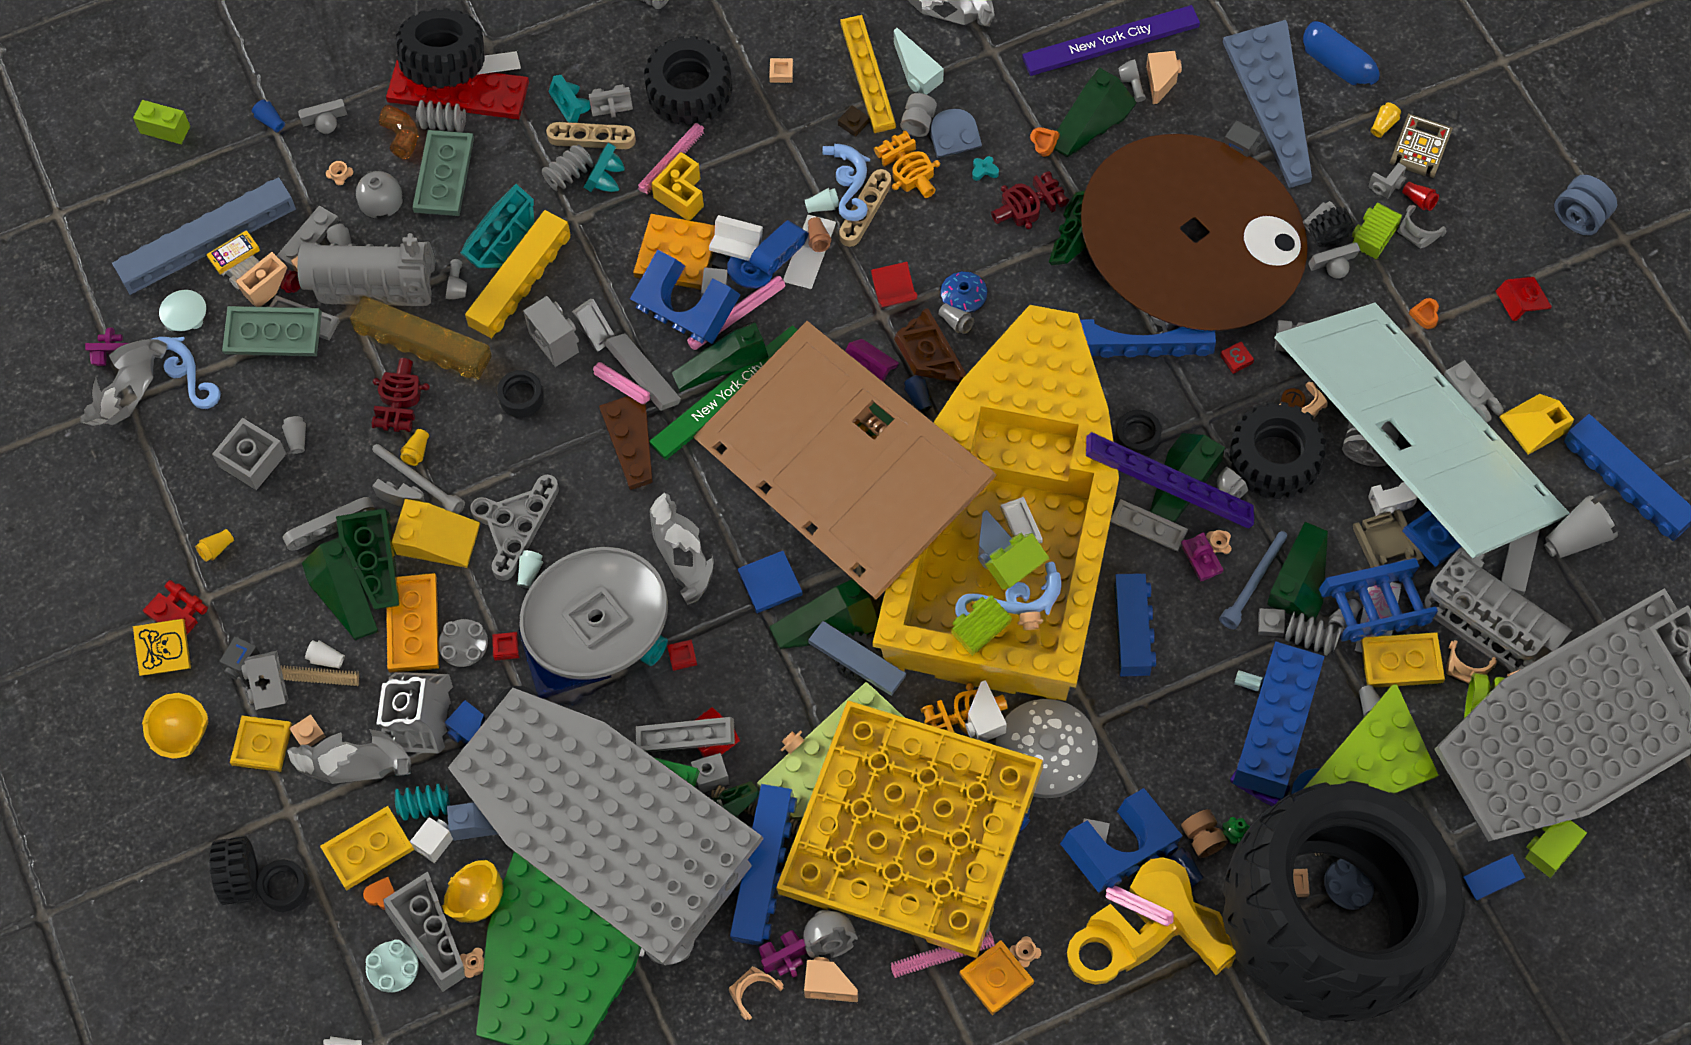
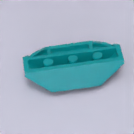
M515 184L491 208L466 240L460 253L477 268H501L534 224V199Z

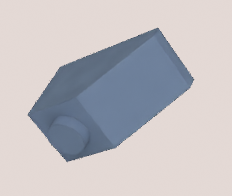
M987 510L982 513L978 554L980 563L986 569L988 568L985 566V563L991 560L989 555L1001 547L1003 550L1011 545L1009 540L1012 538Z
M475 803L447 806L449 832L454 841L498 834Z

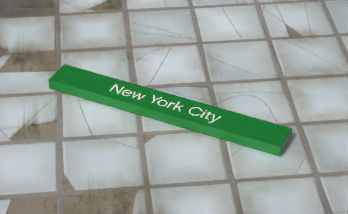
M793 325L766 346L768 358L736 370L649 441L650 445L665 460L670 458L693 439V436L796 333L797 329Z

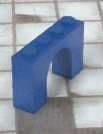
M657 249L630 299L637 303L636 309L648 315L651 311L655 313L654 318L664 324L668 321L674 323L672 328L685 334L686 330L692 333L690 337L701 344L704 341L713 344L741 294L712 278L701 300L695 307L685 312H675L671 305V293L685 265Z
M1144 788L1127 797L1117 811L1135 834L1139 850L1135 852H1121L1113 849L1101 838L1088 820L1069 830L1060 843L1098 893L1108 887L1118 886L1125 877H1128V879L1133 878L1137 875L1141 866L1150 859L1159 858L1162 855L1168 857L1178 849L1177 844L1183 835Z

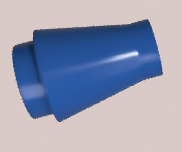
M260 100L252 108L254 118L276 133L284 128L285 122L281 119L270 101Z

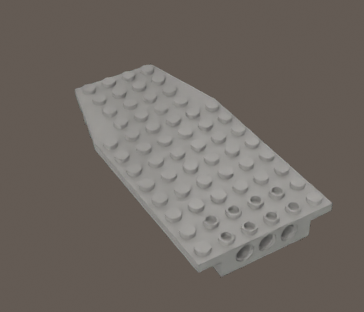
M1665 588L1503 679L1434 749L1488 842L1587 816L1691 754V609L1689 606L1678 610Z
M512 688L448 767L510 849L665 966L680 946L687 950L751 868L752 865L748 859L764 839L759 833L605 722L516 688Z

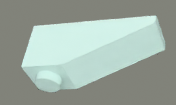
M896 28L894 30V45L908 85L914 92L927 95L943 82L944 69L903 32Z

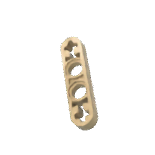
M555 122L550 124L546 130L548 141L556 146L580 145L590 148H605L607 143H610L616 147L615 149H629L636 142L635 132L629 126ZM582 131L586 133V136L582 139H576L574 134ZM600 133H607L609 135L605 140L596 138ZM624 135H628L626 140H622V138H624Z
M879 169L871 174L858 197L867 205V217L862 221H848L845 219L839 231L840 241L843 245L851 247L860 242L891 187V175L888 171ZM881 179H885V182L882 181V182L880 183V185L878 186V187H879V190L876 189V188H877V181H880ZM868 195H874L877 200L873 203H868L864 198ZM853 205L851 211L858 209V207ZM852 226H854V235L846 237V234H850L852 231Z

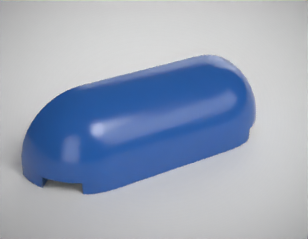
M1315 21L1307 26L1303 35L1305 51L1311 57L1352 85H1357V83H1370L1372 85L1379 80V69L1366 52L1324 23Z

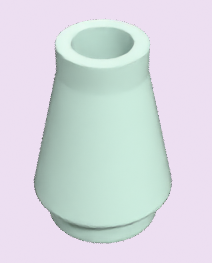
M827 188L806 199L805 204L808 213L829 211L839 207V199L835 188L831 190Z
M524 550L523 554L519 556L518 586L527 589L531 587L543 564L541 554Z

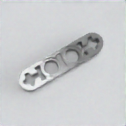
M363 497L289 530L284 534L283 540L288 550H298L338 532L336 516L376 509L369 497Z

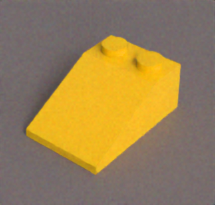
M405 499L392 539V545L397 555L467 568L480 522L430 503Z

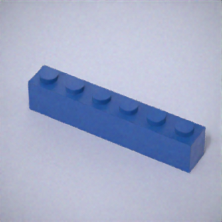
M1588 414L1569 430L1564 440L1568 449L1573 453H1577L1590 469L1595 470L1603 477L1606 484L1613 486L1626 502L1633 504L1645 519L1655 524L1662 535L1674 541L1691 526V505L1593 416Z
M761 784L752 829L764 839L749 857L748 861L752 866L741 880L730 934L732 941L762 946L764 941L770 938L772 925L768 924L770 914H774L777 899L773 897L782 874L778 873L780 863H785L787 848H784L785 838H790L792 823L789 822L790 813H795L797 798L794 797L792 789Z

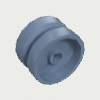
M1579 175L1572 180L1567 189L1556 199L1554 208L1559 219L1568 228L1582 235H1593L1603 226L1605 220L1609 219L1617 208V199L1613 191L1601 180L1590 175Z

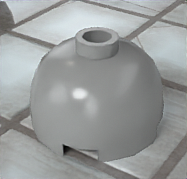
M373 171L367 173L356 186V199L359 208L369 217L377 218V216L386 214L391 216L399 210L403 203L399 182L386 172Z
M829 910L817 912L806 924L803 935L807 954L811 958L829 953L831 958L842 955L854 947L852 941L858 939L855 928L849 918L840 912Z

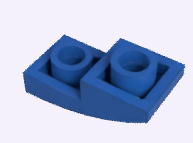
M1513 854L1464 876L1476 901L1526 878Z

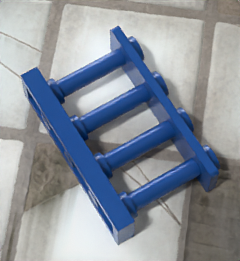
M1416 558L1325 579L1319 588L1322 598L1328 596L1336 598L1347 624L1346 629L1340 635L1342 642L1347 640L1356 642L1369 635L1378 637L1391 630L1400 632L1412 625L1418 624L1421 627L1433 621V617L1438 612L1437 607L1424 608L1412 580L1413 575L1420 567ZM1399 581L1403 583L1414 608L1413 612L1402 614L1390 586L1391 582ZM1377 586L1381 588L1392 614L1391 617L1379 618L1368 592L1369 587ZM1355 591L1359 594L1370 620L1369 622L1357 624L1345 596L1346 592Z

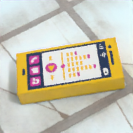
M246 230L206 255L221 275L259 252L260 249Z

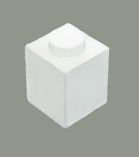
M429 817L411 839L410 843L415 851L435 863L452 842L453 838L449 832V826L440 819L436 822Z

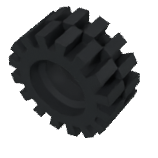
M1333 207L1330 208V211L1325 210L1323 211L1324 214H1318L1316 216L1317 219H1312L1308 225V229L1316 245L1319 247H1329L1330 244L1335 245L1337 241L1342 242L1343 238L1349 237V233H1352L1355 228L1354 222L1345 207H1337L1336 210Z

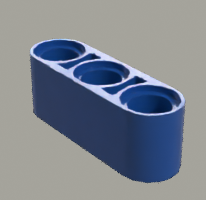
M787 220L753 251L749 260L750 264L766 274L772 275L801 249L808 238V232Z

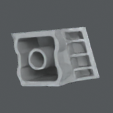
M395 672L389 677L387 683H382L376 725L382 728L381 732L390 736L402 746L405 752L440 753L445 748L442 736L447 733L445 721L449 705L451 704L448 692L453 688L449 674Z

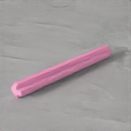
M776 276L765 286L760 287L737 303L719 333L785 287L784 280L780 276ZM691 337L687 339L689 346L693 350H697L707 343V341H704L701 344Z

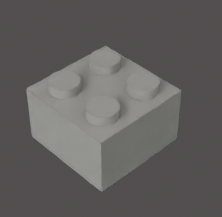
M546 296L523 310L530 336L555 367L579 353L577 346L579 339L574 333L576 327L571 319L564 318L562 315L563 311L556 301L552 303L549 297Z
M242 418L212 455L221 469L257 490L284 458L286 452L280 440Z

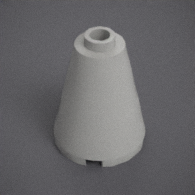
M1589 495L1545 538L1547 543L1544 544V547L1550 556L1562 558L1618 537V532L1613 534L1611 530L1615 526L1611 517L1600 502L1594 504L1591 501L1594 499L1593 496Z

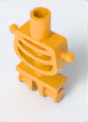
M906 130L899 136H892V142L885 140L881 146L874 147L877 157H882V165L884 167L896 161L893 165V180L896 182L892 185L893 190H898L901 187L904 191L908 192L917 187L924 198H928L935 193L936 189L929 179L934 177V167H939L940 162L935 160L931 163L929 157L924 152H912L916 150V141L910 138Z
M968 683L966 685L968 691L961 692L955 697L954 714H949V716L942 700L937 701L939 714L935 715L933 705L923 707L921 712L924 713L926 718L924 723L953 733L952 725L957 723L960 729L969 736L964 721L968 720L969 702L974 700L978 689L973 690V684ZM1004 695L994 697L1000 711L1008 709ZM965 701V709L960 712L958 707L960 703Z

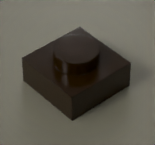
M853 105L838 119V126L854 137L870 123V117Z

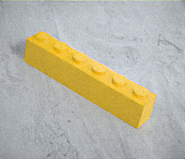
M546 210L543 211L466 312L465 317L469 327L491 339L496 332L498 333L502 330L505 320L516 311L520 300L529 294L531 286L536 279L538 280L542 277L548 263L554 261L560 247L569 241L571 234L567 221Z

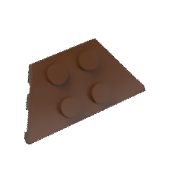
M928 308L924 309L917 319L913 318L906 327L901 328L896 333L894 340L914 375L958 383L967 375Z

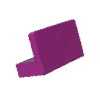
M864 339L850 342L845 350L846 353L882 382L885 381L889 371L897 368L899 365L896 360Z

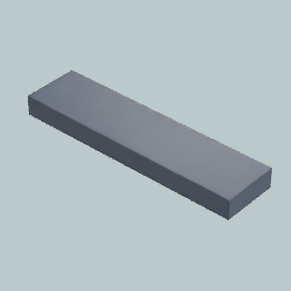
M824 621L821 622L808 640L810 645L891 696L906 677L905 672Z

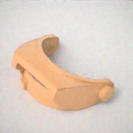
M1313 382L1306 383V388L1315 398L1309 405L1302 408V412H1309L1314 416V419L1322 408L1327 407V400Z
M1451 641L1449 646L1451 652L1446 669L1448 675L1469 684L1473 673L1487 675L1492 668H1495L1497 664L1495 657L1484 668L1466 666L1457 658L1455 653L1458 641Z
M753 966L729 987V992L741 1012L740 1015L745 1020H750L752 1017L742 1005L741 998L743 992L750 984L757 981H766L773 984L779 991L784 986L779 979L775 980L770 975Z

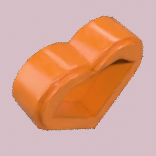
M1038 127L1031 132L1030 139L1034 143L1037 153L1042 157H1046L1052 154L1060 134L1054 130Z
M1426 298L1410 309L1409 315L1421 327L1432 329L1438 322L1437 312L1439 305L1436 300Z
M386 877L367 886L363 896L367 904L371 906L379 905L381 909L385 910L383 899L395 891L389 877Z

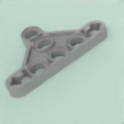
M543 475L538 478L531 491L500 502L481 497L471 503L472 516L478 522L489 526L498 553L491 566L493 574L498 580H509L515 574L519 566V556L523 554L524 550H528L559 492L558 482L554 476ZM549 483H551L552 489L547 488L544 493L543 485L547 486ZM535 502L543 504V508L538 512L530 510V506ZM480 505L489 507L488 512L483 515H479L475 511ZM501 514L511 516L510 520L503 524L499 523L497 518ZM528 522L532 524V528L528 532H521L519 530V526L522 523ZM512 543H519L521 549L518 552L512 553L508 551V546ZM507 561L508 570L504 569L500 572L498 567H503Z

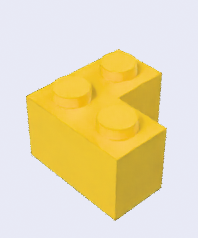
M680 152L651 183L654 199L689 221L704 207L702 191L694 186L701 179L699 163Z

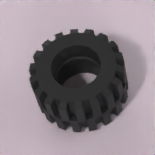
M240 836L213 841L209 854L210 874L213 889L220 904L225 906L255 901L258 894L256 887L258 868L255 852L248 837Z

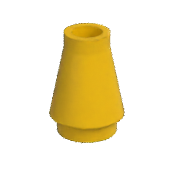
M1389 102L1381 106L1373 127L1370 129L1371 133L1378 138H1382L1400 120L1401 110Z
M417 429L414 435L402 447L400 458L403 462L416 466L419 462L423 461L426 443L429 438V434L426 431Z
M225 529L222 532L199 540V544L195 548L205 562L210 559L213 561L234 541V538Z

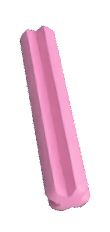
M598 362L593 367L594 375L639 403L646 404L650 400V393L605 364Z
M1118 886L1106 889V898L1164 926H1169L1174 921V913Z

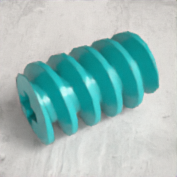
M436 784L434 792H432L429 785H426L425 793L421 792L419 786H416L414 794L411 793L409 787L405 789L404 795H401L399 789L395 790L397 816L401 815L403 820H408L410 814L413 819H418L420 812L424 818L429 817L430 810L434 817L439 816L440 809L444 815H448L447 806H450V796L447 784L445 790H442L440 784Z

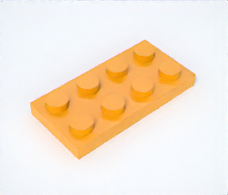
M434 573L397 577L400 606L386 608L387 669L389 673L439 668L437 576Z

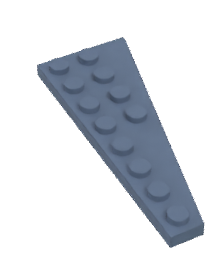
M1283 20L1224 37V47L1288 187L1291 188L1311 182V167L1287 21Z

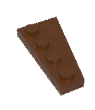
M626 396L599 405L629 489L633 490L653 483L646 404H641L633 398Z

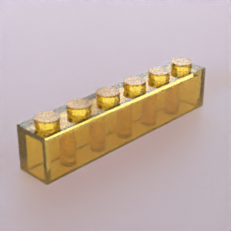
M366 296L362 297L350 317L354 331L359 335L371 336L382 344H391L404 353L411 352L424 361L431 360L440 367L456 370L467 378L473 377L479 380L492 358L489 345Z

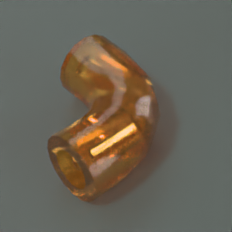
M385 105L380 113L379 125L391 129L396 134L390 145V150L401 159H409L416 148L419 138L417 125L408 113L399 108Z

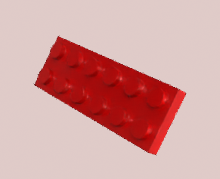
M397 60L386 99L389 103L418 106L420 100H423L425 107H427L429 101H432L434 108H436L438 102H441L443 109H445L448 102L451 104L452 110H454L457 103L461 111L465 108L466 113L519 120L529 79L523 76L492 72L477 74L473 79L469 78L468 82L464 84L459 83L455 87L444 86V88H437L432 86L429 88L425 87L424 84L418 85L409 80L400 70Z

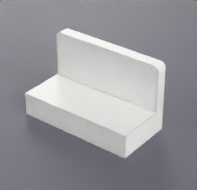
M718 215L715 220V235L709 245V250L749 261L753 251L762 243L763 227Z

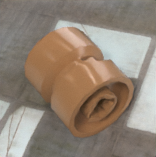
M1210 809L1190 816L1181 824L1188 839L1194 840L1192 846L1199 858L1210 856L1228 844L1222 829L1216 828L1218 823Z

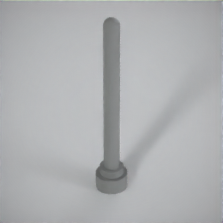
M376 444L373 446L372 450L375 454L442 502L445 510L460 514L463 510L465 501L457 495H447L381 445Z

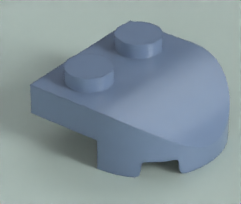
M948 109L934 117L929 135L932 138L937 158L982 146L975 119L970 113L961 109Z

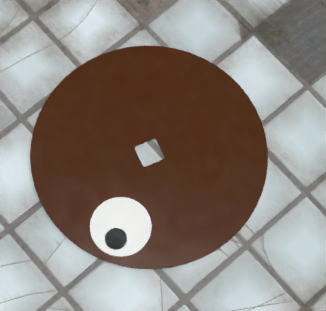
M1162 134L1136 140L1123 146L1106 158L1094 172L1085 190L1081 210L1082 231L1094 264L1105 280L1124 299L1138 309L1164 322L1180 327L1208 331L1244 327L1256 323L1277 311L1291 297L1301 281L1307 260V237L1303 219L1292 196L1277 177L1264 165L1250 155L1248 157L1244 156L1223 142L1188 134ZM1192 218H1196L1210 232L1197 243H1194L1180 229L1181 226Z

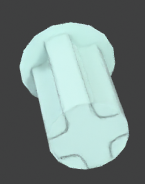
M1239 670L1234 684L1258 691L1259 694L1264 676L1262 678Z

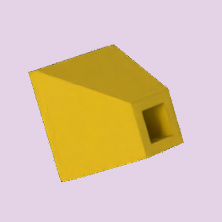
M1542 394L1536 395L1499 417L1528 455L1567 434L1574 421V418L1559 400Z

